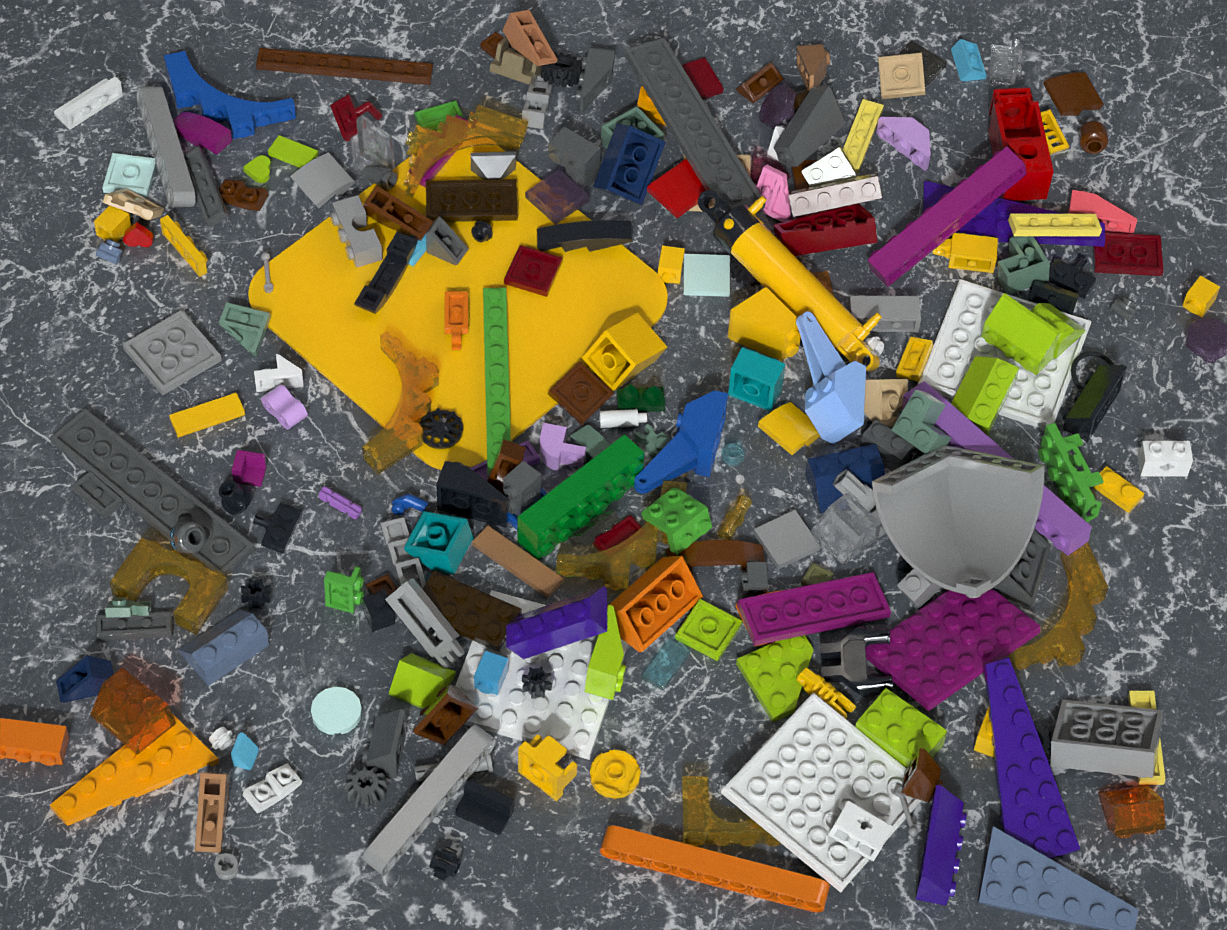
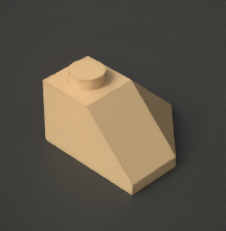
M908 379L865 380L864 413L872 423L878 420L887 427L895 425L898 420L896 416L899 410L902 409L903 395L908 392Z

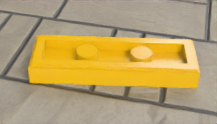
M233 393L171 414L169 418L177 438L244 416L245 410L237 393Z

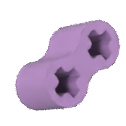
M282 384L261 397V402L265 409L276 417L279 423L287 430L308 416L303 404L295 399Z

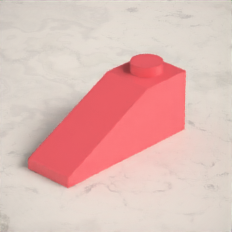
M1072 190L1067 214H1096L1098 221L1105 223L1106 232L1134 234L1137 223L1135 217L1094 193Z

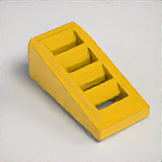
M1051 110L1041 112L1042 121L1046 124L1044 125V130H1050V132L1045 133L1050 155L1068 149L1070 146ZM1054 135L1055 138L1050 140L1048 139V137ZM1059 142V146L1053 147L1051 145L1053 143Z

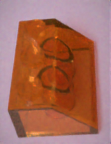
M123 667L103 682L90 713L96 722L136 755L176 724L169 704Z

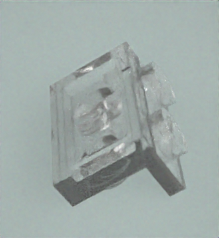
M1015 39L1014 46L991 45L988 83L1014 85L1016 77H1020L1022 64H1018V60L1021 61L1023 48L1019 47V39Z

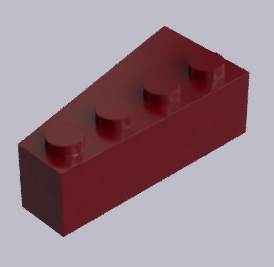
M859 203L825 210L773 225L775 237L795 257L877 243L875 218Z

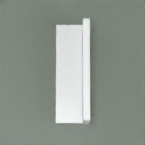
M116 77L110 80L103 79L56 109L54 115L69 130L122 97L121 81Z

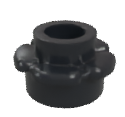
M477 221L471 229L473 238L480 243L490 240L492 238V227L486 222Z

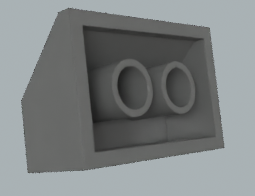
M1035 529L1024 553L1013 570L999 584L993 587L1004 598L1026 605H1034L1051 548V545Z

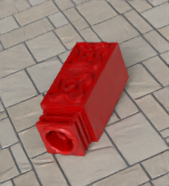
M1030 88L993 90L989 109L990 126L988 134L993 155L999 150L1002 151L1007 146L1025 163L1027 174L1001 195L1002 199L1009 201L1047 199L1054 172L1038 101L1033 102Z

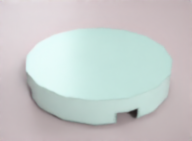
M332 687L325 689L317 694L312 702L311 714L313 723L320 731L326 734L348 733L357 726L361 719L362 707L360 700L354 692L346 688Z

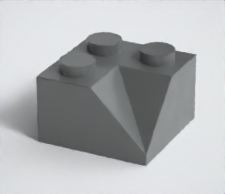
M564 126L548 143V158L554 163L563 166L566 183L572 188L585 192L598 175L601 147Z

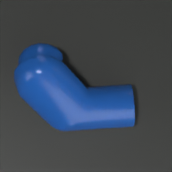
M406 494L393 500L391 510L396 515H401L405 509L410 507L423 512L428 505V501L412 494Z

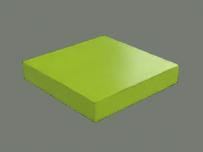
M699 599L676 633L675 639L719 661L741 628L743 621Z

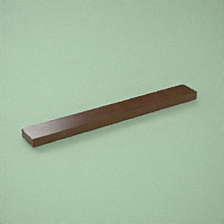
M259 48L256 69L431 85L433 63Z

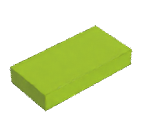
M278 135L268 149V155L301 168L318 157V150Z

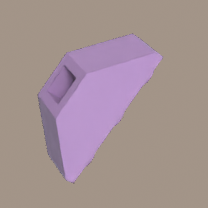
M880 117L876 134L882 140H886L895 147L899 153L908 157L913 164L926 171L931 155L929 130L911 117Z

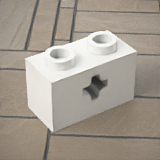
M1142 441L1138 454L1140 476H1188L1193 462L1190 441Z
M847 801L828 836L874 861L893 826L888 824L883 818L876 817L865 811L862 806Z

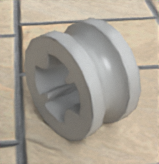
M224 853L215 860V872L220 879L230 880L237 875L239 867L234 855ZM225 863H230L232 869L228 868V871H223L221 865L225 866Z

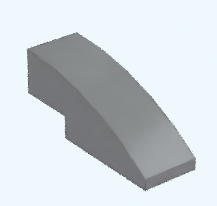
M541 75L529 85L526 102L522 111L521 126L544 128L554 83L552 85L548 84V81L545 82Z

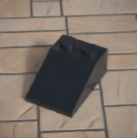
M445 461L436 483L437 510L507 528L508 498L469 466L459 462Z

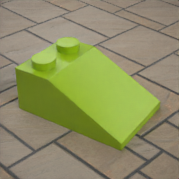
M608 605L607 632L598 635L587 669L584 692L613 700L616 691L621 692L627 666L622 665L624 653L614 606Z

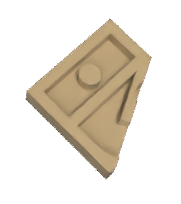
M128 188L107 193L103 200L105 204L136 214L145 220L161 217L164 210L163 207Z

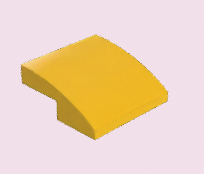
M791 402L776 408L758 421V427L791 455L804 445H811L820 437L810 418Z

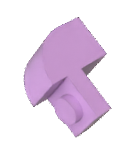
M543 423L540 434V457L543 463L555 471H559L560 464H565L569 467H583L586 461V447L566 443L567 427Z

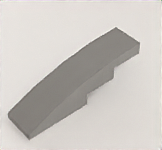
M404 517L380 523L399 587L407 580L414 578L423 589L426 582L419 558H414L404 550V546L410 537Z

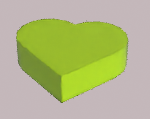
M258 156L243 166V171L257 183H266L270 179L271 163L270 159L266 156Z

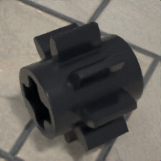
M249 579L246 586H241V602L248 603L250 610L252 608L263 609L265 602L270 603V585L264 586L262 579Z
M542 666L534 669L530 667L528 675H522V682L524 683L522 691H528L532 699L540 696L545 698L546 690H552V683L550 682L551 673L546 674Z
M446 846L442 851L437 849L434 852L429 865L430 868L434 869V877L445 881L446 877L449 878L451 876L454 878L461 865V859L457 858L456 855L457 850Z

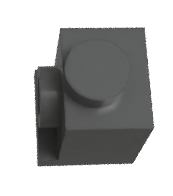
M752 560L746 563V572L741 573L742 599L767 593V562Z

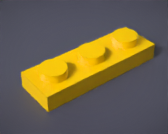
M168 215L160 219L162 234L199 277L206 274V263L208 260L204 252L196 249L192 238L184 235L177 221L173 222Z

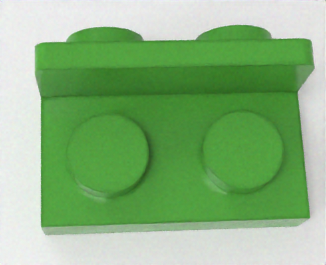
M355 566L351 577L343 573L327 571L324 578L325 605L327 607L354 614L357 605L362 604V597H364V591L361 590L364 577H361L360 567Z

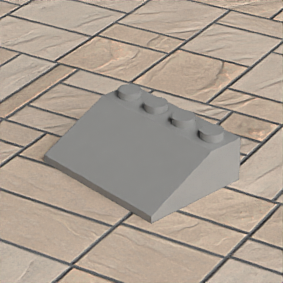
M1062 700L1051 740V767L1078 769L1087 772H1104L1113 775H1131L1139 778H1153L1163 710Z

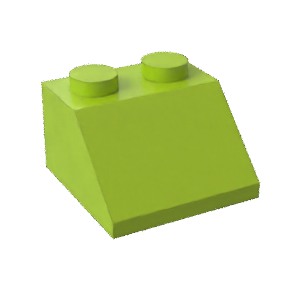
M1038 303L1030 310L1060 331L1054 354L1055 359L1085 333L1084 328L1050 303Z

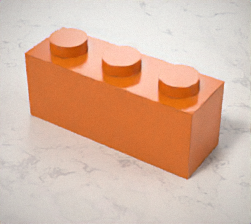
M0 718V760L9 758L23 763L34 761L41 762L47 766L63 765L69 742L66 726Z

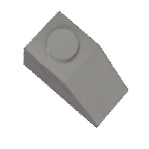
M915 569L897 585L901 593L918 609L941 588V586L923 577Z

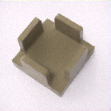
M505 36L497 45L495 60L490 65V71L530 85L541 74L542 65L537 66L517 50L508 48L509 41Z

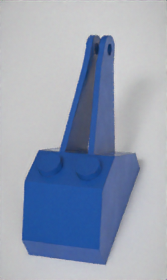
M714 390L685 405L684 413H679L677 431L674 438L636 475L634 480L636 492L640 494L648 493L690 470H693L697 475L710 477L725 423L728 393Z

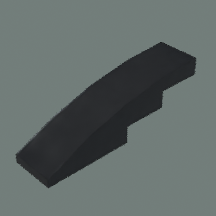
M580 221L537 228V247L539 251L562 247L567 252L587 247L589 252L632 242L631 221Z

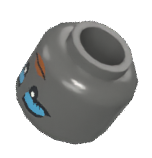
M180 522L172 528L169 540L174 550L179 553L193 554L203 548L206 542V534L202 526L196 522Z

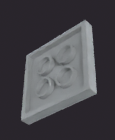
M182 310L123 343L124 351L162 396L222 361L218 351Z

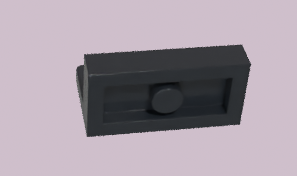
M468 779L464 785V797L458 805L455 815L501 835L514 812V799Z

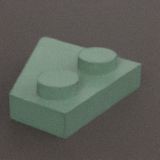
M226 302L219 325L247 351L257 357L271 315L268 312Z

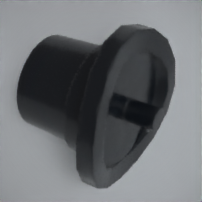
M233 480L225 481L219 488L223 509L231 515L241 514L247 509L252 500L253 492L251 488L245 484L238 485Z

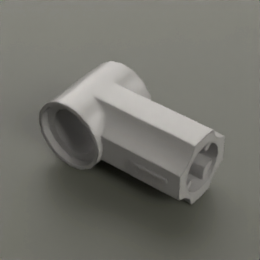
M846 469L835 477L832 485L850 500L849 503L862 515L867 516L875 507L873 490L867 485H863Z

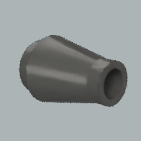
M366 165L363 169V177L383 190L392 189L397 182V174L391 168Z

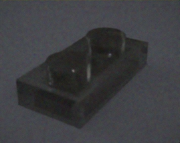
M615 511L602 512L568 537L571 545H582L585 547L592 544L596 540L595 536L613 528L612 524L619 520V517Z

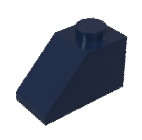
M89 655L80 660L56 680L60 702L66 703L97 696L113 685L115 678L111 661Z

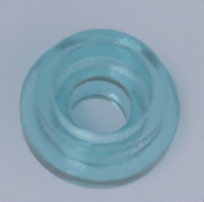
M730 443L723 448L721 459L729 466H738L744 461L745 452L739 444Z

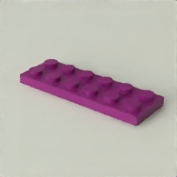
M874 572L739 599L737 603L754 646L885 619L891 615V610Z

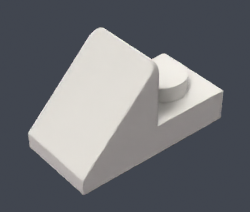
M276 354L277 369L254 371L256 392L271 391L280 384L287 389L303 387L302 369L279 354Z

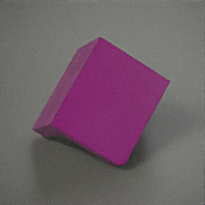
M237 450L232 466L233 481L238 484L261 487L267 469L266 455Z

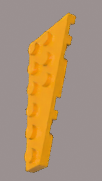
M168 710L52 802L50 809L69 826L97 814V811L111 805L115 807L130 797H139L173 783V780L186 774L190 776L197 773L200 768L219 764V758Z

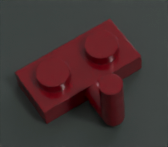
M349 94L330 105L341 135L346 142L366 131L360 118L362 114L368 111L376 120L382 118V113L369 101L356 108L353 98Z

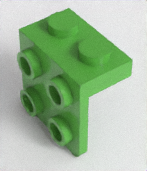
M678 488L670 489L641 513L644 520L666 533L670 551L676 555L688 548L694 541L712 528L707 506Z

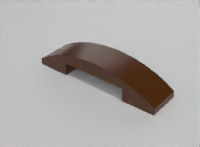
M745 541L693 542L678 555L671 552L670 548L666 549V557L682 556L690 572H692V567L740 565V570H746V563L748 561L765 562L763 546Z

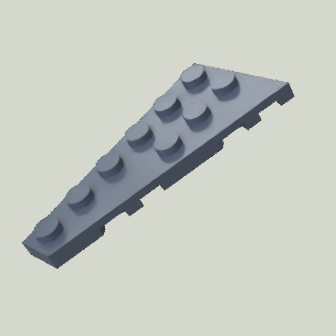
M992 827L979 904L1099 930H1135L1139 909L996 827Z

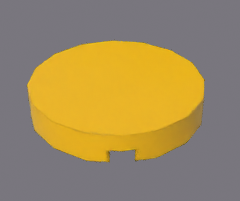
M609 750V752L597 755L591 764V785L604 797L613 799L626 797L633 793L639 785L640 767L636 759L626 751Z

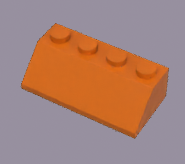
M682 556L662 557L609 605L614 606L620 638L638 652H643L691 609L699 599H702L703 595Z

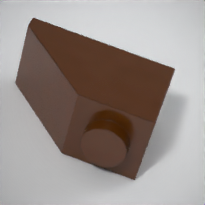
M920 748L904 772L901 793L930 803L934 796L936 785L942 786L943 780H940L941 768L925 749Z

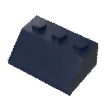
M616 124L593 187L642 205L647 194V186L651 183L666 142L632 126Z
M876 444L807 459L805 476L819 513L852 506L849 503L850 500L832 485L835 477L845 469L851 472L863 485H867L873 490L872 481L885 475L884 464Z

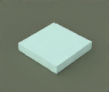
M112 153L102 187L103 192L111 193L128 188L144 198H148L157 167L155 158Z
M684 254L683 295L729 297L730 255Z

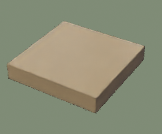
M922 53L878 57L882 99L926 95Z

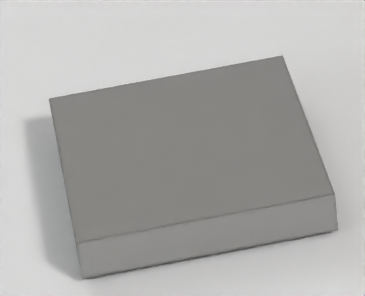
M796 510L754 528L753 534L778 570L820 550V545Z

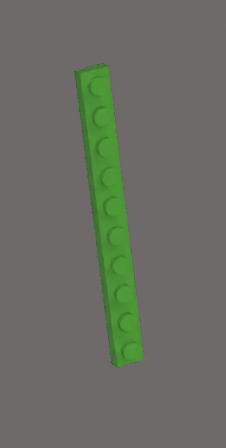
M483 288L487 478L503 439L511 441L506 288Z

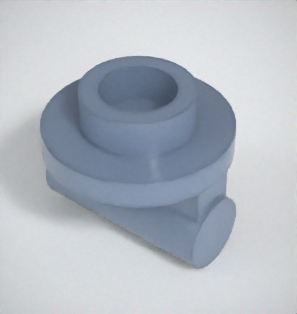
M107 239L106 242L101 241L96 256L117 265L120 262L123 249L119 248L120 243Z

